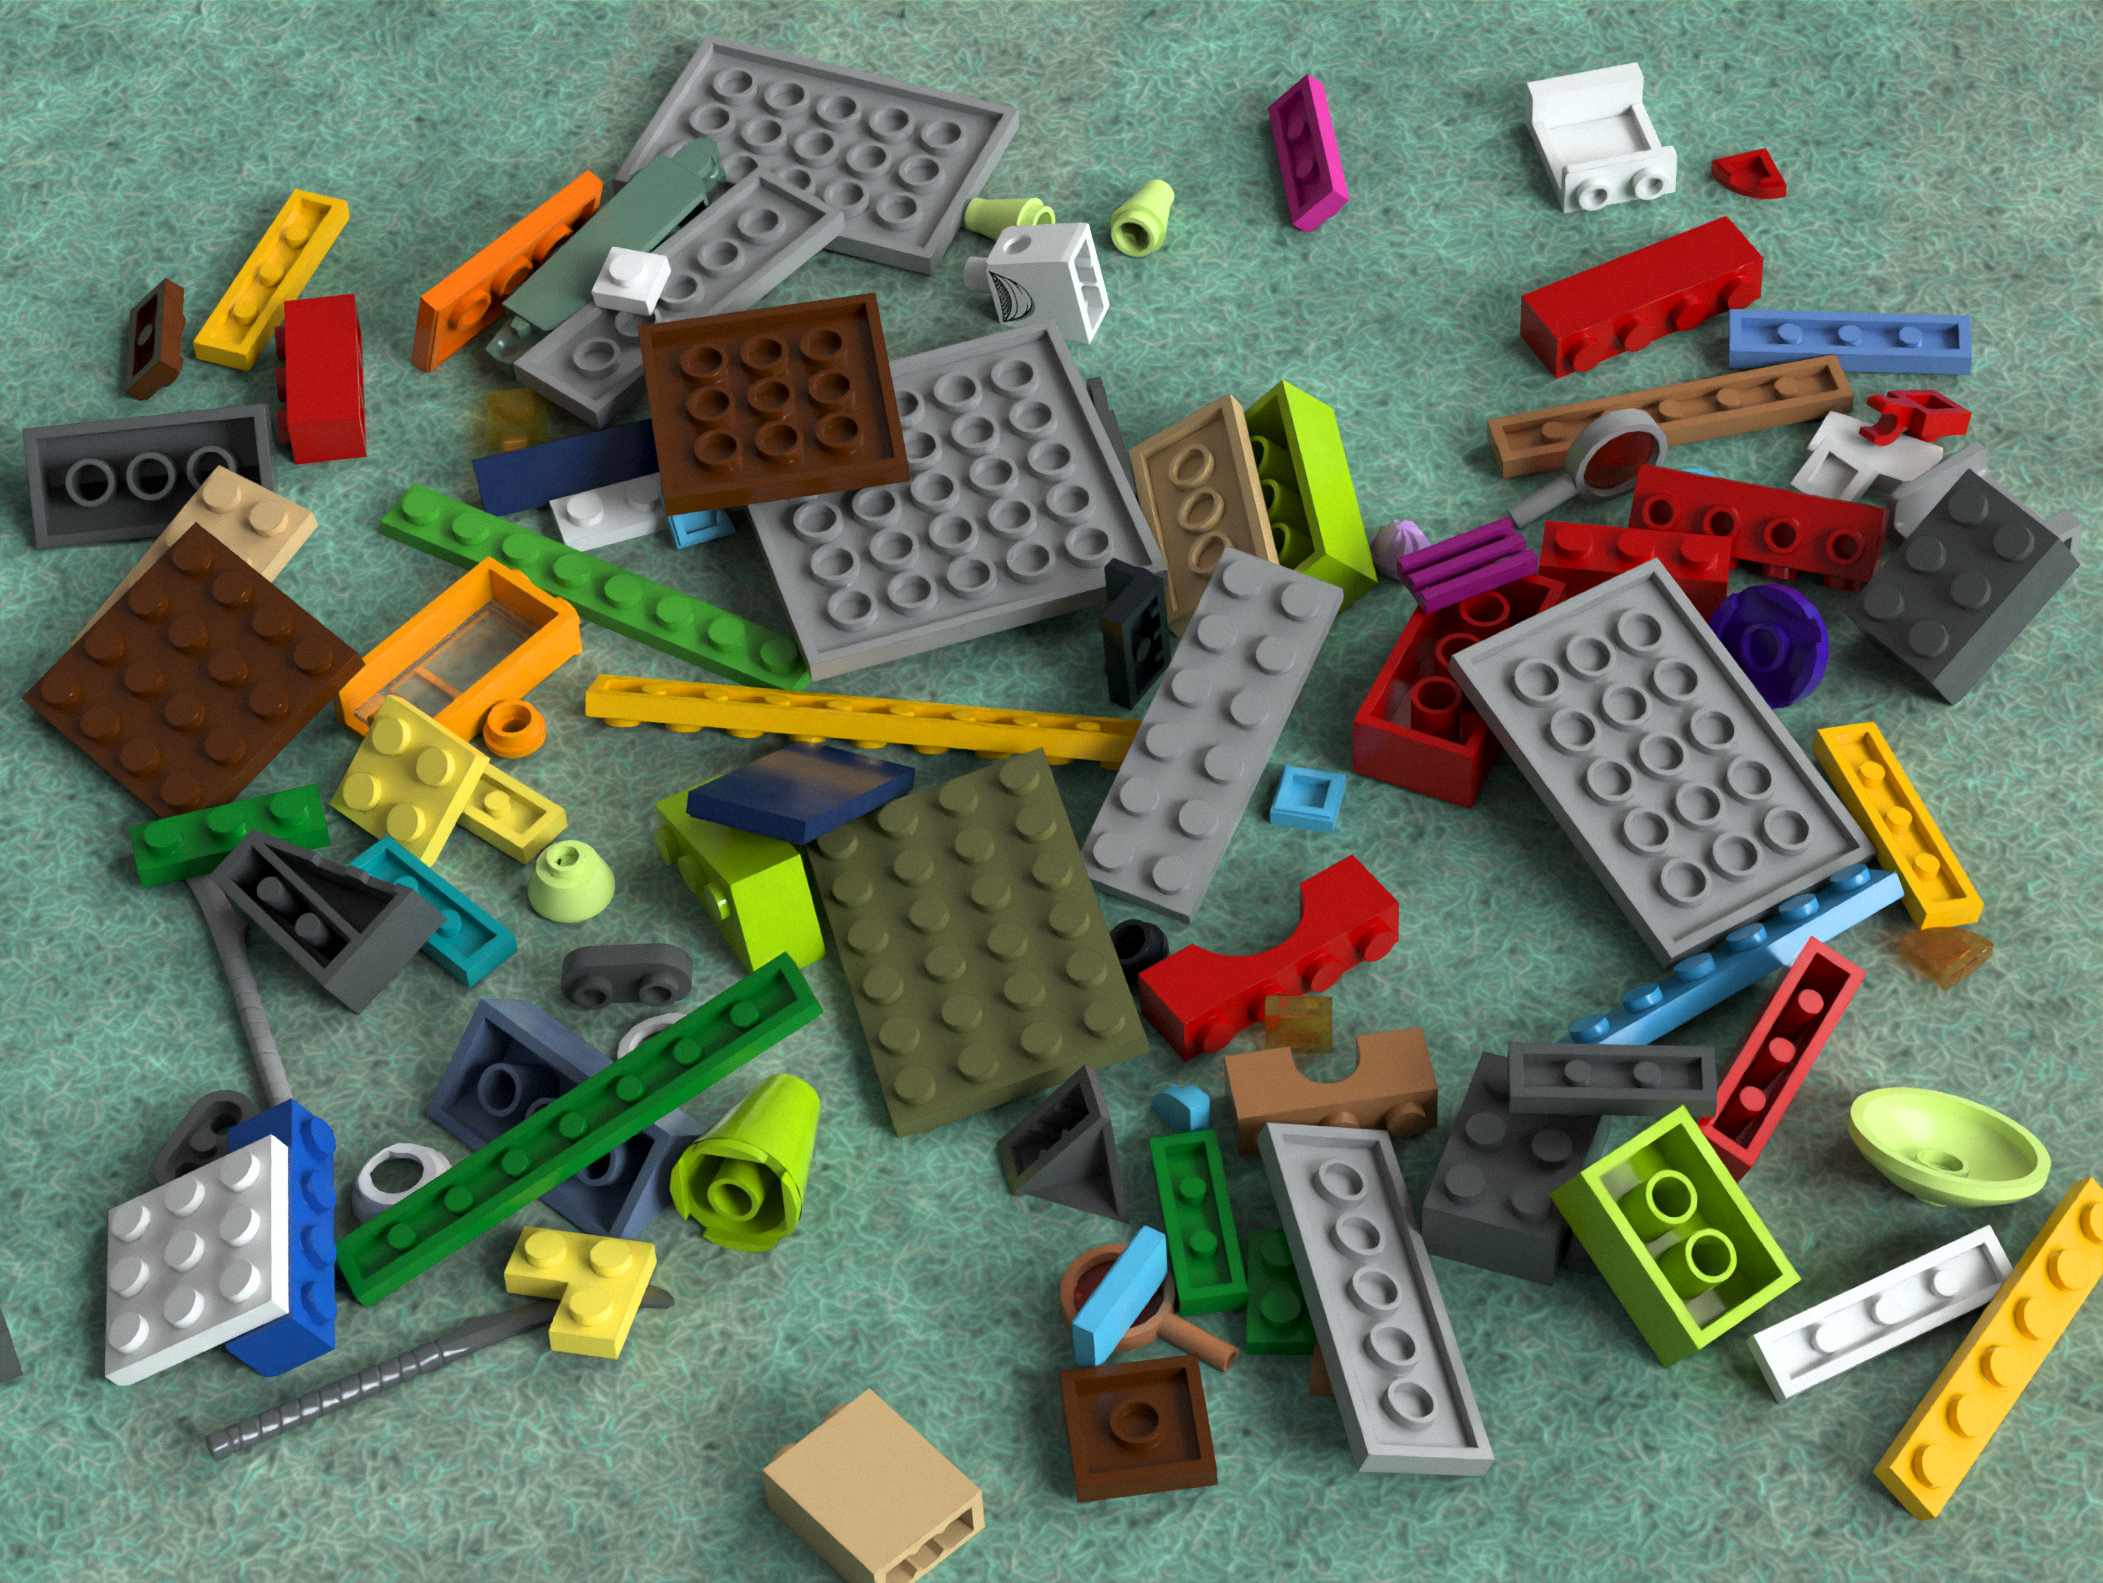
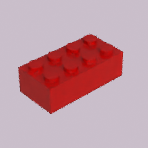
M1491 562L1489 564L1483 565L1481 567H1478V569L1494 564L1496 562ZM1531 574L1429 614H1425L1421 607L1417 605L1353 720V772L1471 809L1504 747L1446 669L1453 654L1566 601L1567 583L1538 574ZM1455 576L1452 577V578L1446 579V580H1444V581H1441V582H1439V583L1433 584V585H1431V586H1428V588L1433 587V586H1436V585L1441 584V583H1444V582L1449 581V580H1451V579H1454Z

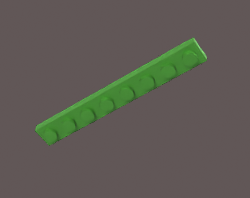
M413 483L380 520L382 535L468 571L490 556L510 570L513 568L520 570L530 579L532 584L552 597H561L568 601L580 618L743 686L803 691L811 682L795 639L419 484Z

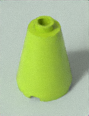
M783 1073L770 1075L681 1153L671 1172L669 1190L675 1207L686 1221L691 1214L699 1223L706 1227L702 1235L715 1245L742 1252H765L773 1249L779 1240L786 1236L788 1238L795 1230L802 1213L821 1112L820 1099L815 1090L807 1082L796 1076Z

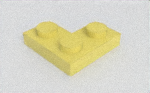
M524 1226L504 1272L507 1293L561 1300L548 1331L552 1351L617 1360L656 1266L654 1243Z

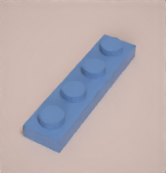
M1730 309L1728 368L1759 369L1836 354L1843 371L1970 375L1972 361L1970 316Z

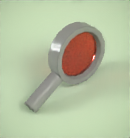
M1634 408L1615 410L1597 418L1583 429L1569 446L1564 461L1566 473L1509 507L1507 511L1520 530L1578 493L1585 500L1603 503L1634 492L1640 464L1660 467L1663 465L1668 451L1666 435L1646 411Z

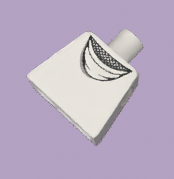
M1088 223L1009 226L1002 230L988 258L971 256L964 267L963 280L966 290L969 292L992 294L999 322L1003 325L1018 328L1054 318L1064 339L1090 344L1109 307Z

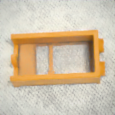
M488 556L362 658L366 665L333 697L337 721L340 725L364 740L386 696L389 694L402 697L468 743L483 731L488 715L496 705L508 700H520L573 655L578 656L583 651L579 616L573 606L565 599L552 597L532 584L530 579L520 570L515 568L510 570Z

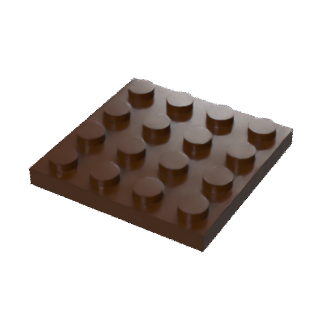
M875 292L637 326L666 517L910 482L909 464Z
M195 522L43 675L22 699L31 710L159 819H164L231 803L366 664L355 650L205 528Z

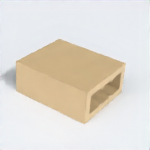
M870 1388L852 1402L836 1406L828 1413L819 1427L798 1443H791L782 1447L772 1457L768 1466L762 1469L767 1506L848 1583H914L985 1527L982 1490Z

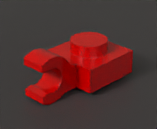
M1935 390L1888 391L1887 396L1875 394L1868 398L1866 405L1882 415L1874 426L1860 427L1858 434L1878 446H1887L1893 443L1902 433L1925 442H1937L1939 436L1966 435L1972 412Z

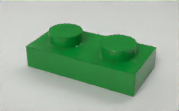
M1248 1230L1247 1355H1313L1316 1334L1284 1230Z

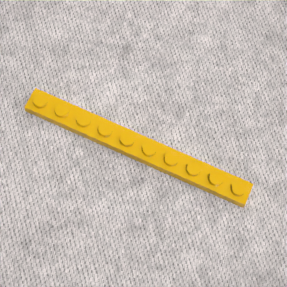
M600 674L586 691L585 716L604 718L605 724L614 727H633L645 721L665 723L666 729L680 733L696 732L703 727L726 728L729 735L739 738H755L762 736L764 732L788 734V738L794 742L818 743L824 741L826 737L850 739L851 745L865 749L882 748L888 743L911 744L914 751L924 754H941L948 752L950 748L974 750L976 756L992 760L1006 759L1011 757L1012 753L1024 754L1043 747L1048 764L1065 765L1072 763L1074 759L1099 761L1101 767L1110 770L1120 769L1143 721Z

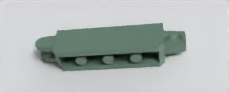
M700 136L698 139L693 138L692 142H688V146H683L671 159L659 153L643 169L636 171L628 183L606 205L600 207L598 212L593 217H590L588 222L565 244L558 246L552 252L549 259L531 277L517 285L509 298L502 303L507 321L484 349L489 364L495 369L502 371L506 376L515 379L513 363L593 299L591 291L612 246L651 253L710 206L709 201L718 193V189H722V185L726 184L725 179H727L724 167L719 163L720 152L717 142H714L713 138L708 139L707 136L705 138Z

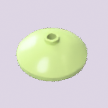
M1908 1087L1872 1090L1856 1098L1847 1119L1849 1134L1861 1154L1895 1185L1913 1194L1920 1201L1933 1206L1977 1208L2014 1203L2042 1189L2051 1168V1159L2046 1148L2026 1128L1991 1108L1947 1093Z

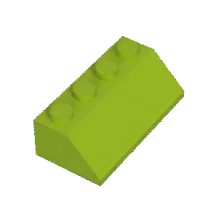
M1282 379L1244 412L1276 552L1281 566L1343 588L1344 599L1336 614L1340 615L1375 586L1378 580L1334 409Z

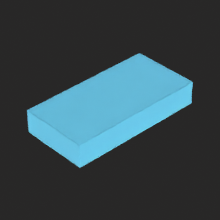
M1146 1225L1142 1229L1140 1228L1074 1317L1071 1324L1076 1365L1083 1368L1102 1366L1168 1275L1165 1234Z

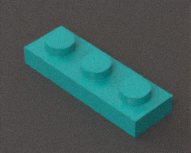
M388 834L346 865V867L351 865L362 869L370 876L396 885V883L414 889L447 918L420 949L468 988L474 986L518 952L515 934Z

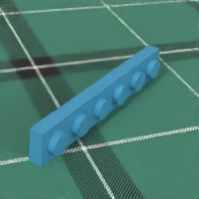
M1865 864L1846 867L1830 877L1831 885L1820 892L1799 895L1782 903L1778 907L1780 914L1764 924H1749L1733 931L1726 937L1728 944L1711 954H1697L1682 960L1674 967L1676 974L1661 983L1644 984L1628 991L1621 998L1623 1004L1607 1014H1593L1574 1022L1568 1028L1570 1035L1556 1043L1647 1045L1786 965L1811 935L1824 943L1905 896L1896 872L1868 869Z

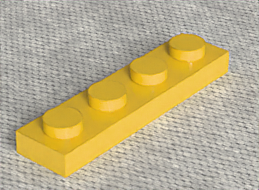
M299 189L293 191L194 339L193 346L196 359L248 372L251 370L274 335L275 326H279L284 319V301L297 300L350 219L346 200Z
M1875 722L1817 729L1811 746L1813 752L1850 815L1877 849L1878 853L1875 857L1884 871L1896 872L1905 894L1900 899L1919 932L1977 923L1984 903Z

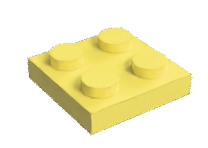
M388 694L329 805L379 840L388 834L428 867H431L436 862L491 758L402 697Z

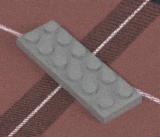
M758 166L651 252L652 254L667 256L671 273L651 316L596 307L594 299H592L513 363L517 381L601 430L647 392L637 326L748 310L846 230L843 212L765 168Z
M1225 547L1080 851L1093 889L1191 925L1343 602V588L1232 547Z
M1266 1122L1256 1139L1357 1471L1484 1477L1495 1459L1388 1131Z

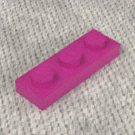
M1306 74L1267 109L1292 224L1304 232L1314 231L1325 220L1336 215L1341 207L1349 201L1324 85L1309 74Z

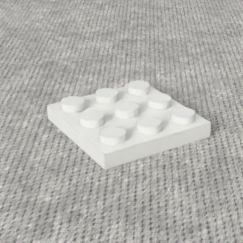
M272 1134L109 1210L105 1377L117 1386L132 1385L288 1314V1147Z

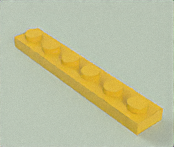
M2092 1177L2076 1181L2069 1188L1873 1470V1473L1913 1517L1925 1521L1938 1516L2103 1274V1189Z

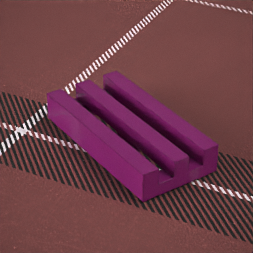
M1505 517L1397 558L1396 574L1423 612L1429 614L1537 573L1538 556L1532 549L1526 551V540L1521 533L1514 534V524L1509 517ZM1510 556V557L1507 558V559L1501 560V561L1496 562V563H1494V564H1491V565H1488V566H1486V567H1483V568L1478 569V567H1481V566H1483V565L1489 564V563H1491V562H1494V561H1496V560L1502 559V558H1504V557ZM1455 576L1454 579H1451V580L1446 581V582H1444V583H1441V584H1438V585H1436V586L1430 587V588H1428V589L1425 588V587L1431 586V585H1433V584L1439 583V582H1441V581H1444V580H1446V579H1449V578H1452V577Z

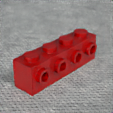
M1640 464L1628 528L1733 537L1730 569L1737 570L1738 560L1744 559L1763 563L1761 575L1798 581L1799 571H1808L1824 574L1822 583L1824 587L1859 593L1861 582L1868 583L1879 570L1890 509L1649 464Z

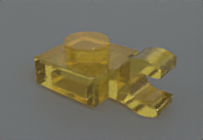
M532 389L488 392L487 435L490 449L503 448V452L549 442V399Z

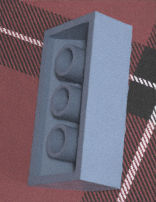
M480 999L425 1114L475 1151H478L611 1065L614 1061L529 1000ZM676 1108L539 1198L589 1235L631 1240L674 1202L669 1190L672 1169L681 1153L708 1129L679 1108Z

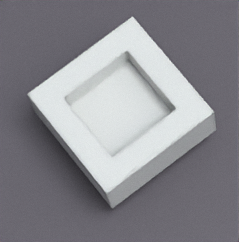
M612 246L591 291L596 307L651 316L671 273L667 256Z
M1826 435L1791 481L1790 485L1796 492L1858 503L1879 473L1874 466Z

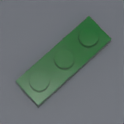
M317 783L129 826L142 889L212 873L252 829L308 850L330 846L331 842Z
M1216 1129L1149 1138L1151 1164L1164 1233L1166 1235L1172 1275L1175 1280L1180 1317L1247 1308L1248 1289Z

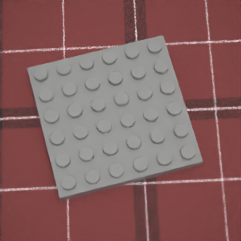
M1054 318L889 361L909 464L910 482L743 505L812 682L1107 603L1104 567L1112 558L1135 567H1143L1153 574L1162 577L1164 587L1169 586L1168 568Z

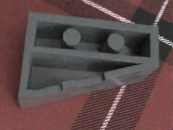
M252 829L208 876L323 987L358 1015L447 920L443 914L410 887L396 883V885L370 876L362 869L351 865L343 866L322 858L314 851Z

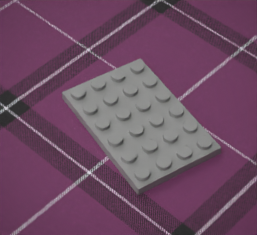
M707 34L614 176V193L616 195L628 183L636 171L643 169L659 153L671 159L683 146H688V142H692L693 138L698 139L700 136L702 138L707 136L708 139L713 138V141L717 142L720 152L719 163L723 165L727 178L725 179L726 184L722 185V189H718V193L709 201V205L758 166H761L843 212L846 230L828 243L824 249L932 275L962 225L969 203L972 199L979 196L1019 128V110Z
M1658 557L1451 656L1446 669L1665 970L1725 940L1733 931L1749 924L1758 923L1779 912L1778 907L1787 900L1803 894H1814L1830 886V877L1836 872L1857 864L1871 865L1878 853L1877 849Z

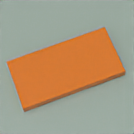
M588 169L420 297L411 363L424 373H431L504 317L506 314L502 303L509 298L513 289L531 277L549 259L552 252L558 246L565 244L588 222L590 217H593L598 212L603 182Z

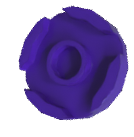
M1778 583L1749 586L1741 592L1733 593L1726 597L1712 615L1709 627L1771 709L1791 707L1810 696L1824 677L1829 657L1827 628L1816 606L1798 590Z

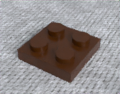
M1197 1354L1059 1371L1062 1404L1078 1503L1218 1485L1217 1465Z

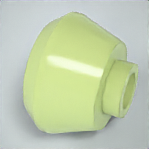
M574 840L560 841L550 845L539 855L528 882V898L535 911L549 920L560 923L582 922L596 916L607 907L614 896L615 879L610 867L591 846Z

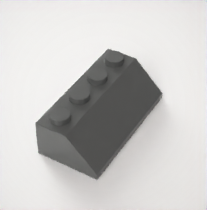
M271 403L22 429L36 549L160 536L218 465L278 494L277 450Z

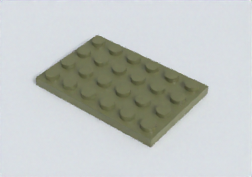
M1043 747L889 801L805 844L898 1138L927 1132L1059 1085L1068 1080L1084 1064L1098 1071L1151 1052Z

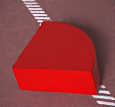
M1766 148L1711 161L1713 177L1721 185L1734 193L1756 199L1786 197L1787 185Z

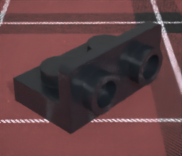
M1112 558L1104 567L1108 602L1101 613L1099 621L1105 653L1104 672L1107 675L1110 701L1128 710H1132L1164 673L1171 662L1164 581L1162 577L1153 574L1143 567H1135Z

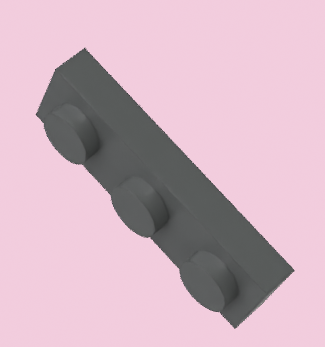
M1509 1042L1508 1044L1509 1113L1665 1117L1684 1105L1691 1117L1715 1118L1717 1084L1715 1049L1713 1046Z

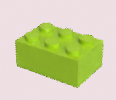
M1684 1105L1549 1193V1196L1665 1369L1700 1350L1801 1280Z

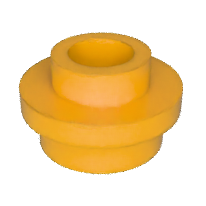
M508 700L496 705L490 711L483 727V736L487 748L497 756L510 759L522 758L534 753L543 745L547 735L546 724L542 715L530 703L522 700Z

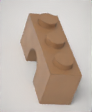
M1422 1026L1356 1036V1070L1348 1078L1335 1083H1319L1304 1077L1295 1067L1290 1046L1224 1056L1225 1097L1239 1157L1255 1154L1261 1156L1256 1139L1266 1122L1386 1130L1388 1134L1400 1138L1414 1136L1426 1128L1437 1127L1438 1087Z

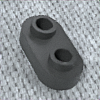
M664 943L581 947L568 953L562 962L561 990L570 1001L586 1009H602L610 1003L644 1002L655 1007L668 1006L675 1001L682 1000L689 994L692 987L693 963L691 957L684 950Z
M232 1090L215 1091L199 1099L154 1159L152 1172L156 1187H160L226 1156L228 1134L218 1135L216 1133L222 1128L236 1126L256 1116L251 1100L244 1094Z

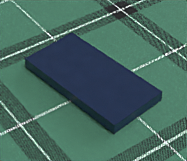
M798 741L689 791L686 813L690 814V817L803 845L913 790L915 768L813 742Z

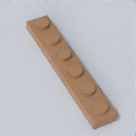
M1836 354L1489 419L1487 420V439L1501 476L1505 479L1565 467L1564 461L1569 446L1578 434L1597 418L1615 410L1634 408L1646 411L1666 435L1667 446L1673 447L1825 418L1830 410L1840 414L1852 413L1854 394ZM1635 431L1613 438L1598 449L1589 462L1641 453L1645 448L1648 433Z

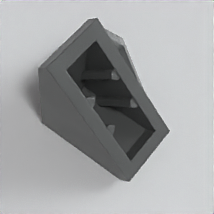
M1084 1064L996 1144L1012 1195L1016 1197L1030 1195L1130 1224L1111 1118L1095 1069Z

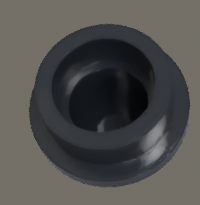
M1130 919L1119 923L1109 933L1127 983H1138L1139 973L1170 956L1168 939L1155 924L1138 919Z

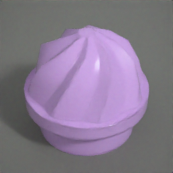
M1394 519L1387 526L1380 525L1379 531L1372 537L1369 543L1374 567L1385 577L1395 580H1401L1396 574L1397 558L1430 546L1427 537L1413 521L1404 520L1399 522L1397 519Z

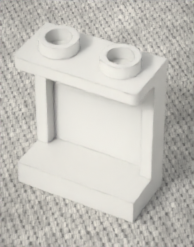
M1637 62L1526 83L1525 123L1564 213L1584 209L1594 211L1606 205L1637 199L1652 200L1663 194L1673 193L1676 190L1677 154L1673 146L1662 147L1642 103L1644 76Z

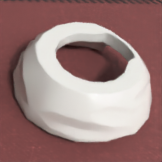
M397 1143L383 1149L369 1158L358 1172L351 1195L353 1215L361 1225H364L452 1168L451 1164L441 1152L435 1151L434 1148L417 1144ZM410 1158L418 1161L423 1166L424 1171L419 1182L411 1189L398 1194H387L379 1191L373 1185L370 1176L374 1168L384 1160Z

